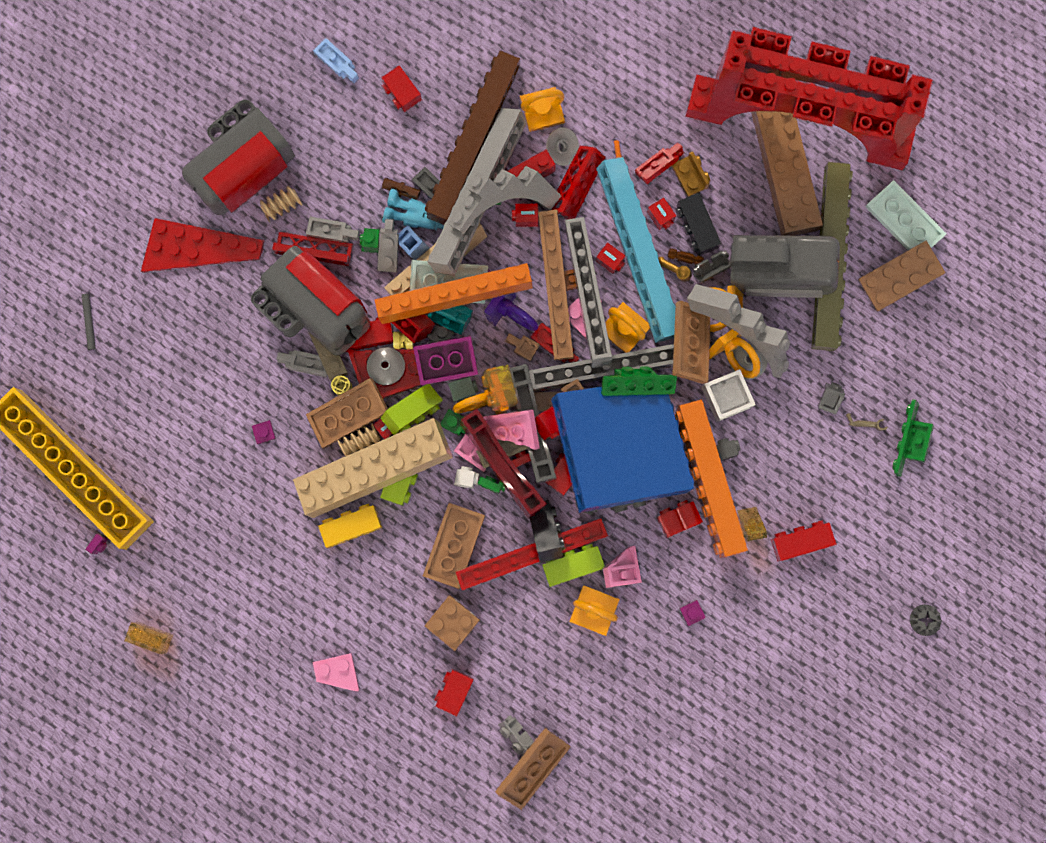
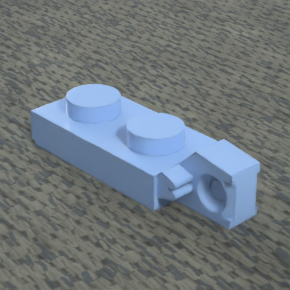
M327 38L313 50L314 54L339 77L344 79L347 76L353 83L359 79L358 74L354 71L355 66L352 61Z

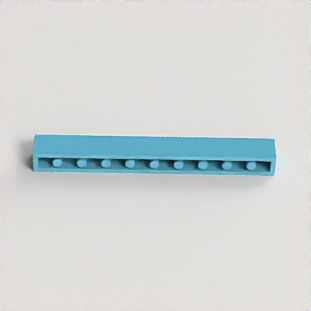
M623 157L604 160L596 169L655 343L673 339L676 306L672 301L670 289L665 281L664 271L660 266L658 254L652 242V236L646 225V218L642 213L640 201L634 190V183L631 181L628 172V166Z

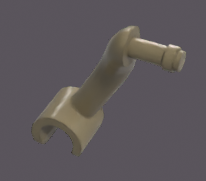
M846 414L850 426L874 427L878 431H884L888 428V426L885 428L879 426V423L884 419L876 422L862 420L853 422L851 414Z

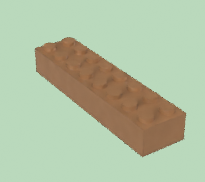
M774 111L751 112L781 235L797 236L819 231L823 223L797 119L792 117V113Z

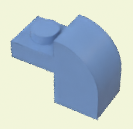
M408 225L399 233V245L414 260H417L430 249Z

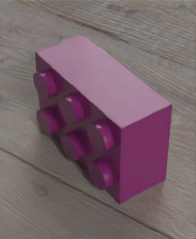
M471 335L415 345L413 347L421 385L478 375Z

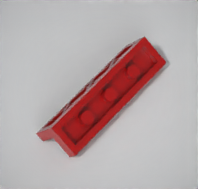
M579 146L557 189L561 197L551 210H557V213L561 214L566 220L576 218L598 174L596 168L606 159L596 147ZM587 152L586 156L581 159L583 153ZM579 168L578 172L573 175L574 171ZM571 184L570 188L564 192L565 188ZM560 201H563L561 206L559 208H556L557 204Z
M279 232L277 243H273L272 250L274 253L283 255L291 247L298 246L299 243L306 240L311 243L312 247H299L303 252L308 251L320 262L349 266L353 248L351 243H341ZM281 238H291L294 244H281ZM324 243L327 244L331 250H317L316 247ZM341 246L348 247L347 254L336 253L335 250Z

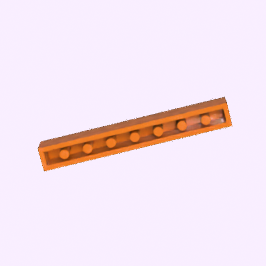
M525 263L374 300L378 318L382 324L520 292L532 289L533 287L528 264Z

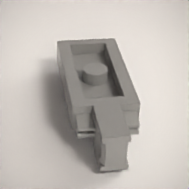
M310 217L306 236L348 243L349 239L359 241L360 233L357 230H352L351 226L344 222Z
M385 219V229H380L377 271L397 272L399 234L398 230L394 229V219Z
M297 350L289 351V354L278 352L276 360L278 363L286 364L285 368L327 378V373L319 355Z

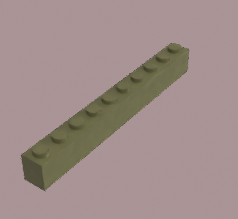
M828 162L824 167L821 205L823 226L820 228L819 236L835 237L839 241L840 254L837 290L832 294L823 295V298H815L811 349L835 351L840 347L842 340L841 335H839V328L843 324V317H840V312L844 307V298L841 297L842 291L845 289L843 273H845L847 262L844 261V254H847L848 243H845V239L849 233V225L846 224L847 218L850 216L848 200H850L852 190L849 189V182L852 181L853 171L850 170L851 164Z

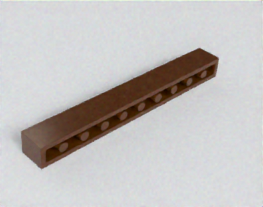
M501 50L497 56L493 57L491 71L486 72L483 81L485 84L483 88H479L476 96L478 99L470 107V117L464 120L462 125L463 132L455 140L454 145L456 147L454 152L450 151L447 162L449 163L446 168L443 167L440 173L441 180L433 188V198L426 203L425 211L428 219L443 225L448 220L452 208L459 197V193L464 187L467 176L470 174L475 160H477L481 147L484 145L488 133L495 122V118L499 114L520 67L519 57Z

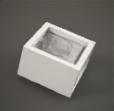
M741 370L705 383L701 387L716 422L756 405Z

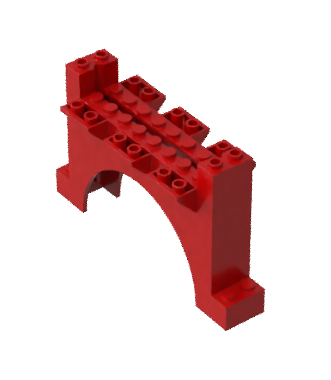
M752 27L751 34L732 30L715 79L696 74L686 117L722 125L728 118L747 112L774 111L792 113L793 118L829 127L835 125L849 132L865 146L868 154L866 162L903 170L908 164L916 127L925 116L933 79L913 74L906 83L910 65L874 56L869 57L864 74L847 70L850 50L813 41L810 43L806 59L790 56L787 54L792 36ZM815 84L822 85V86L829 87V88H824V87L816 86Z

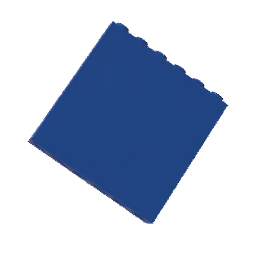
M602 387L557 393L551 399L579 513L685 494L694 489V479L690 475L689 461L684 453V442L680 438L679 424L675 419L674 405L670 401L669 394L603 396L601 394Z

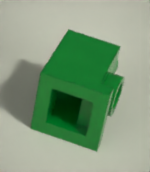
M364 228V233L360 235L361 252L378 253L379 229Z

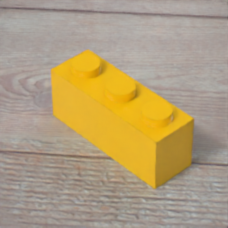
M365 504L358 507L359 511L352 513L350 510L341 513V517L335 520L333 517L323 520V524L318 527L325 547L331 548L383 528L376 507Z

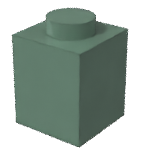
M470 377L448 383L455 404L475 396V392L479 391L476 381H471Z

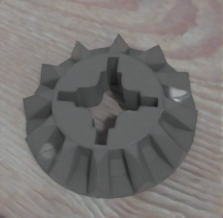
M923 604L917 606L910 615L912 629L922 636L934 635L940 630V625L943 622L940 616L941 613L931 605ZM926 615L931 620H934V622L927 623V626H925V622L919 621V619L925 618Z

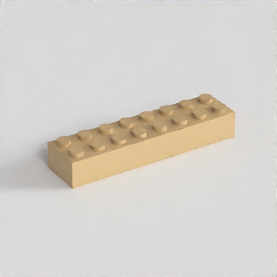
M432 418L297 477L293 481L304 514L315 518L453 458L440 422Z

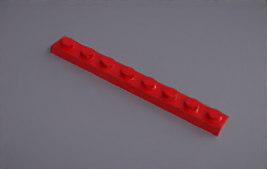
M602 518L562 532L558 534V537L563 538L565 549L562 550V553L608 537ZM529 544L456 571L461 590L540 562L536 544Z

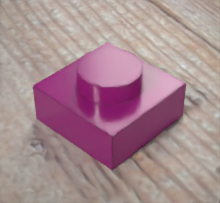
M270 420L252 426L258 445L276 439Z
M97 533L85 550L91 554L102 553L107 547L106 541L109 538Z
M698 600L679 608L688 626L706 618Z

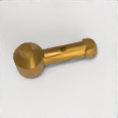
M658 257L660 266L676 273L681 281L687 282L691 279L692 272L687 266L679 267L667 261L664 257Z

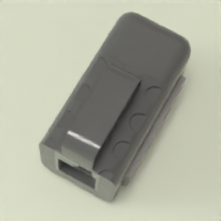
M734 235L730 261L731 286L735 285L742 293H746V296L823 298V295L834 293L838 287L839 241L831 236Z

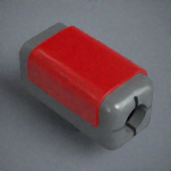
M245 99L239 101L208 127L207 134L213 144L183 167L182 176L214 214L224 215L228 211L233 213L283 172L288 167L286 164L296 156L286 139L259 108H256L252 102ZM246 109H250L248 113L244 114ZM231 121H236L235 124L229 125ZM221 132L219 137H214L216 133Z
M298 246L288 249L262 274L260 278L262 285L251 295V302L256 309L285 337H293L301 329L305 328L333 355L344 354L370 328V319L361 300L308 251L303 252ZM265 299L264 303L259 304L261 300ZM278 311L277 315L271 316L274 312ZM291 323L289 328L284 329L285 325Z

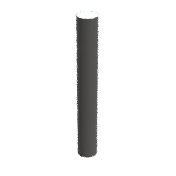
M82 294L88 350H95L89 294Z

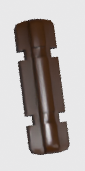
M670 248L667 257L670 259H677V261L688 264L693 263L696 265L704 261L702 256L697 255L696 257L694 254L684 251L678 252L677 249Z

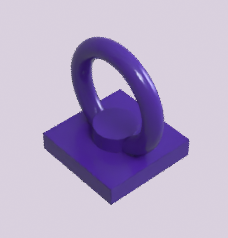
M515 293L494 297L484 310L488 322L494 326L497 325L502 316H508L528 330L536 331L539 327L533 317L514 304Z

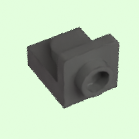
M436 324L431 334L427 335V340L431 343L451 339L455 332Z
M826 383L818 408L836 415L845 396V391L837 383Z

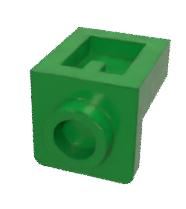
M448 409L440 423L441 427L460 437L462 433L465 434V431L460 426L461 419L464 417Z
M487 475L485 478L480 476L477 483L479 486L496 494H499L500 491L504 492L506 489L501 481L497 484L495 483L496 479Z

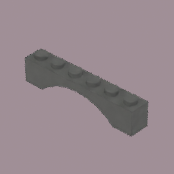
M527 364L508 368L517 410H533L534 417L538 416L539 412ZM537 431L540 448L531 449L527 446L536 484L556 480V475L546 439L543 440Z

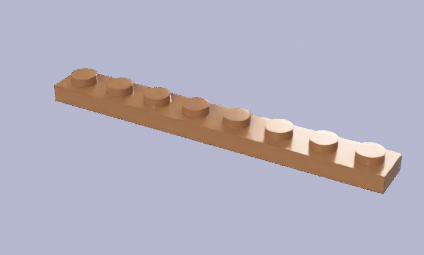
M557 210L541 211L538 214L554 360L574 359Z

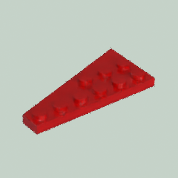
M154 218L141 272L260 260L264 240Z
M395 349L402 355L405 361V371L401 379L394 384L381 385L375 382L383 399L422 386L420 384L414 349ZM348 350L359 384L371 378L367 371V361L374 352L372 350ZM388 362L382 363L383 368H387L389 365Z

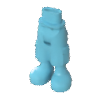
M390 190L387 205L407 210V212L401 213L386 207L382 219L383 223H385V219H394V221H403L404 226L408 225L413 228H435V230L444 228L443 224L427 218L426 205L423 202L415 199L406 202L399 197L397 190Z

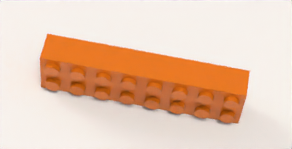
M701 399L680 405L675 410L676 414L674 416L681 428L680 438H682L687 448V451H684L685 456L689 462L691 461V476L698 484V488H696L698 499L702 498L704 504L701 510L704 518L707 517L710 524L707 525L709 536H713L715 541L712 544L714 553L719 555L720 558L748 551L703 401Z

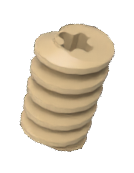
M286 186L287 193L281 189L280 196L273 193L274 200L270 197H266L267 203L260 200V206L269 222V217H272L274 220L277 219L276 213L282 217L283 209L289 213V206L296 209V202L301 206L303 205L294 189Z
M371 423V430L366 426L364 427L365 433L357 430V437L351 433V440L343 437V444L337 440L345 456L371 446L373 443L380 442L381 439L373 423Z

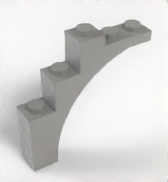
M527 166L524 167L518 177L502 169L494 181L477 172L467 186L471 193L448 224L455 230L465 234L476 217L499 202L514 198H527L551 210L561 195L538 171Z
M698 284L695 285L687 298L691 311L711 317L742 335L765 357L770 364L773 376L780 378L789 366L786 351L790 346V340L788 339L787 331L766 326L762 313L741 308L737 295Z

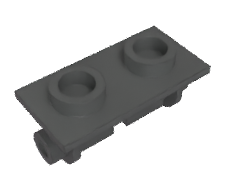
M726 250L720 251L711 256L712 263L706 259L696 264L695 268H693L694 277L703 283L715 275L726 271L731 267L728 252Z

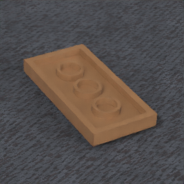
M926 240L859 278L858 281L878 312L946 272Z
M680 300L676 302L673 375L705 384L708 382L710 317L691 311L689 303Z
M369 378L307 413L306 416L321 447L327 448L336 443L337 440H341L343 437L379 419L388 408L373 378Z
M448 503L423 576L460 589L455 572L468 567L485 515Z
M545 728L504 781L501 782L495 793L522 810L571 746Z

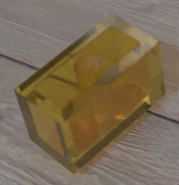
M508 364L485 369L484 376H481L483 387H487L488 395H486L488 406H492L493 411L516 406L518 401Z
M131 622L124 641L158 654H165L169 649L173 634L140 622Z

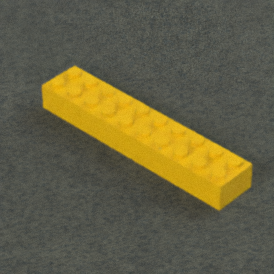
M13 387L0 399V430L119 549L127 550L154 523L23 390Z

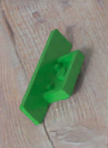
M624 366L622 369H614V376H603L601 394L603 396L675 394L677 376L657 375L647 366H641L640 369Z
M912 399L911 404L907 406V422H904L902 425L903 438L902 441L898 442L897 452L899 454L898 458L894 459L892 466L894 473L899 477L902 476L906 459L925 463L934 429L933 424L915 421L919 403L915 399Z

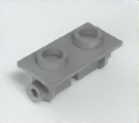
M509 715L505 721L498 724L501 728L500 733L506 739L509 738L513 743L512 748L517 754L523 756L534 743L526 731L519 735L518 732L523 727L515 717Z

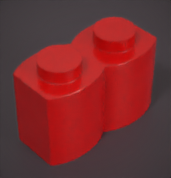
M688 500L678 503V508L672 511L669 507L659 512L660 516L657 517V520L666 538L703 523L694 501L689 503Z

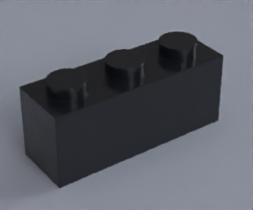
M700 193L679 200L675 211L678 218H682L684 222V233L686 236L689 235L692 240L690 242L692 251L694 253L697 252L698 256L720 248L722 243Z
M544 500L546 503L545 507L529 518L540 563L563 558L562 550L565 549L563 538L558 537V534L561 533L559 522L554 521V518H557L555 506L551 507L549 500Z

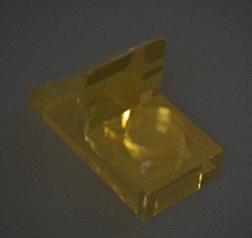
M756 507L737 510L744 538H747L748 541L767 538L766 528Z

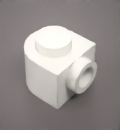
M461 466V469L456 471L454 485L474 489V485H478L480 474L472 471L473 468Z

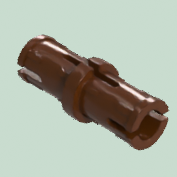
M387 177L382 183V189L388 191L395 189L398 191L399 197L405 196L418 200L421 193L420 189L418 190L406 185L405 182L399 183Z

